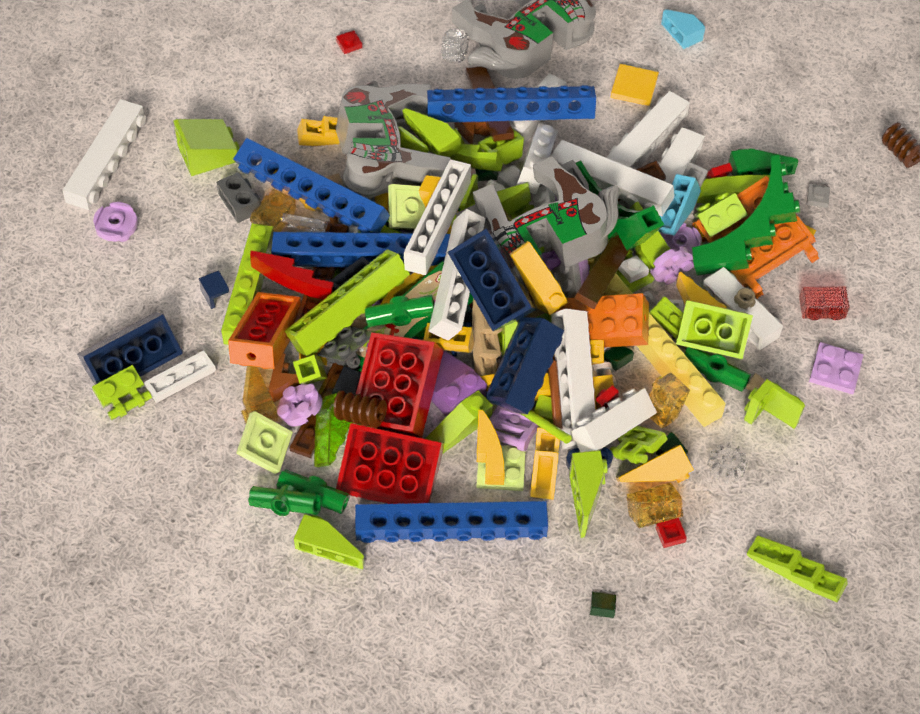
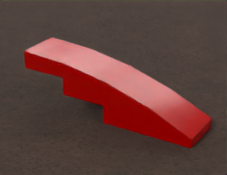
M252 250L250 252L252 268L288 289L324 300L334 292V282L315 279L313 270L295 267V259Z

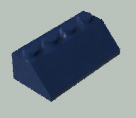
M484 229L447 252L493 332L520 320L536 310L498 241L489 229Z
M155 312L77 353L85 371L95 385L133 365L141 377L183 354L164 314Z
M521 318L485 398L490 403L515 413L528 414L534 406V399L538 390L544 383L543 378L547 369L553 363L555 351L562 343V336L565 330L544 318Z

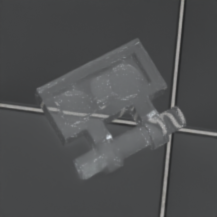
M285 213L282 216V222L287 223V227L294 229L308 228V231L311 232L325 231L329 222Z

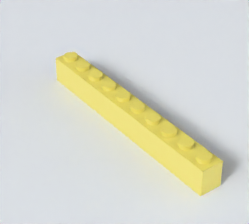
M600 254L587 259L590 266L589 273L600 257ZM615 274L603 296L633 294L620 277ZM649 313L648 345L637 346L703 427L721 418L726 403Z

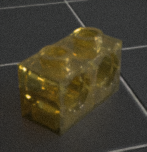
M273 189L269 195L263 198L260 207L251 214V224L273 226L274 232H281L296 212V201L291 196Z
M671 372L664 377L659 376L652 383L653 389L649 394L657 411L650 418L662 429L678 418L690 392V389Z
M671 483L626 494L629 516L638 528L683 516L681 495Z

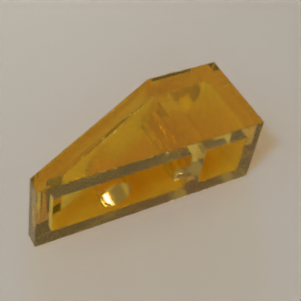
M247 366L242 400L244 410L241 411L245 424L249 414L253 411L274 422L278 421L277 409L258 367Z

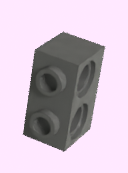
M240 172L216 182L218 195L237 223L260 214V197L257 193L252 192L249 180L247 178L244 179Z

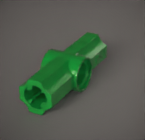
M432 295L411 299L405 296H396L389 303L365 307L368 327L392 323L396 326H405L411 322V319L432 316L435 305Z
M690 347L686 349L685 356L700 373L705 375L707 380L714 383L721 382L740 392L744 391L750 379V373L727 363L726 358L722 355H709L701 350Z
M287 469L281 472L276 485L277 489H280L283 485H290L296 488L298 492L320 495L322 500L321 506L339 514L344 512L350 498V494L328 486L323 479L317 476H309L307 478Z
M283 485L280 489L253 486L249 491L248 498L250 506L272 509L279 516H287L290 512L318 515L322 503L320 495L298 492L296 488L290 485Z

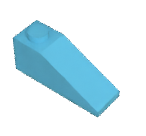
M676 174L672 183L675 197L664 215L660 216L664 226L658 230L659 232L675 235L690 215L701 192L696 178Z

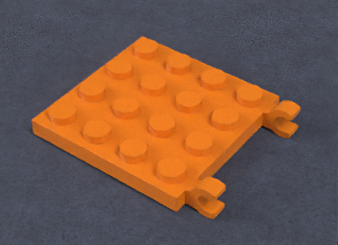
M765 176L737 195L748 216L712 237H709L700 220L695 222V225L708 243L725 237L740 227L752 215L768 187V176ZM798 215L797 221L775 224L776 236L773 237V245L751 248L752 260H749V268L729 271L735 275L737 281L743 287L748 286L754 292L756 299L764 295L763 289L756 280L799 252L804 251L811 263L819 259L818 252L812 246L816 242L815 237Z

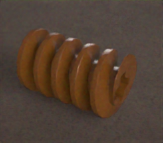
M897 122L884 132L882 143L887 146L888 150L893 151V155L898 157V160L903 162L905 167L910 168L920 162V144L916 145L917 139L911 140L912 134H906L907 129L901 128V123Z
M340 390L337 393L334 401V415L336 419L372 428H378L384 421L387 412L385 400H381L379 403L377 398L370 400L369 396H364L362 399L360 394L354 396L352 392L345 394V391Z

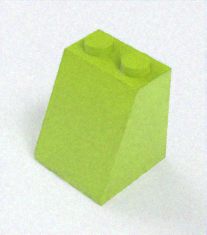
M223 119L173 120L177 146L191 176L236 163L233 158L240 147L237 141L233 142L231 127H226Z

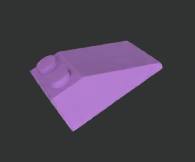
M443 351L431 401L447 417L460 402L476 391H479L485 397L487 384L471 367Z

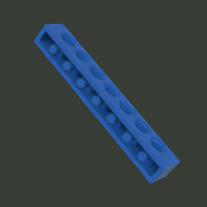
M594 86L427 90L428 116L445 123L595 119L596 93Z
M248 138L245 139L233 158L239 165L237 168L245 174L250 172L255 174L254 177L259 181L272 183L271 186L282 192L283 189L288 191V195L292 198L305 200V203L313 209L317 207L323 209L322 212L331 218L336 216L346 226L351 227V225L358 227L357 230L361 233H380L390 217V214L383 206ZM348 203L345 208L341 209L344 204ZM365 212L363 217L358 218L361 213Z
M273 232L271 254L295 259V267H349L362 256L369 262H372L388 249L398 253L404 263V251L413 233ZM450 234L445 235L431 266L439 265L442 261L444 262Z
M547 501L356 504V541L361 540L364 543H372L375 540H385L386 542L394 543L399 540L420 542L423 539H433L434 541L442 542L447 539L468 541L471 538L491 541L495 538L516 540L519 537L539 540L547 537ZM500 520V521H503L504 523H503V524H496L495 521ZM519 520H525V521H527L528 523H526V524H521V523H519L518 521H519ZM453 521V522H456L457 524H455V525H448L447 522ZM478 521L480 524L473 525L470 522ZM406 522L408 525L400 526L399 523ZM424 522L433 523L429 526L423 525ZM376 523L385 524L381 527L375 526Z

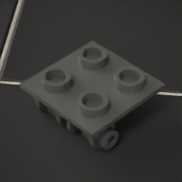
M348 326L343 328L332 341L327 342L317 355L327 358L330 363L356 368L360 365V359L356 352L370 340L371 332H375Z

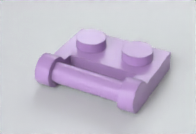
M500 406L497 407L489 419L494 429L521 436L518 438L496 431L499 442L515 446L523 452L527 450L530 440L536 433L537 428H539L538 425L520 413H515Z

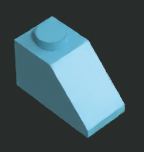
M672 10L663 11L661 24L683 49L703 41L706 27L695 15Z

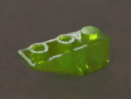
M337 393L325 396L321 409L316 414L314 467L316 468L329 466L335 461L336 453L346 439L345 435L350 427V423L353 424V422L336 419L334 415V401Z

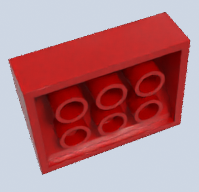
M371 332L356 394H360L362 399L364 396H369L370 400L377 398L379 403L381 400L386 401V416L377 429L418 438L423 437L444 351L438 344L431 341Z
M350 423L336 489L346 492L350 496L387 504L430 503L440 467L444 443Z

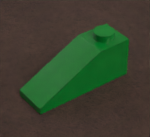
M752 148L731 151L728 163L731 164L733 169L731 172L732 176L770 175L771 156L779 154ZM780 155L781 163H786L787 175L795 174L798 159Z

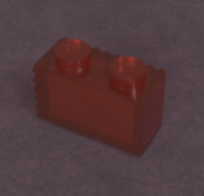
M846 286L802 287L799 295L803 319L807 318L813 321L823 318L841 320L846 318L850 308Z

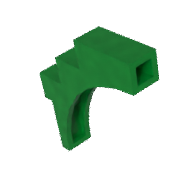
M780 155L771 156V173L768 187L752 215L740 227L725 237L708 244L692 247L694 269L697 276L713 274L723 267L727 271L749 268V260H752L751 248L773 245V237L776 236L775 224L797 221V213H800L799 199H794L793 192L789 193L788 181L784 182L783 176L787 175V168L785 162L781 163Z
M582 161L576 162L575 164L589 184V191L598 196L602 189L590 176ZM618 204V220L612 232L608 234V239L618 235L626 250H629L646 242L664 226V223L654 205L644 210L636 211Z

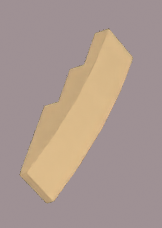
M473 298L472 330L475 372L479 376L496 374L498 369L496 358L501 355L497 334L503 330L500 328L494 332L492 331Z

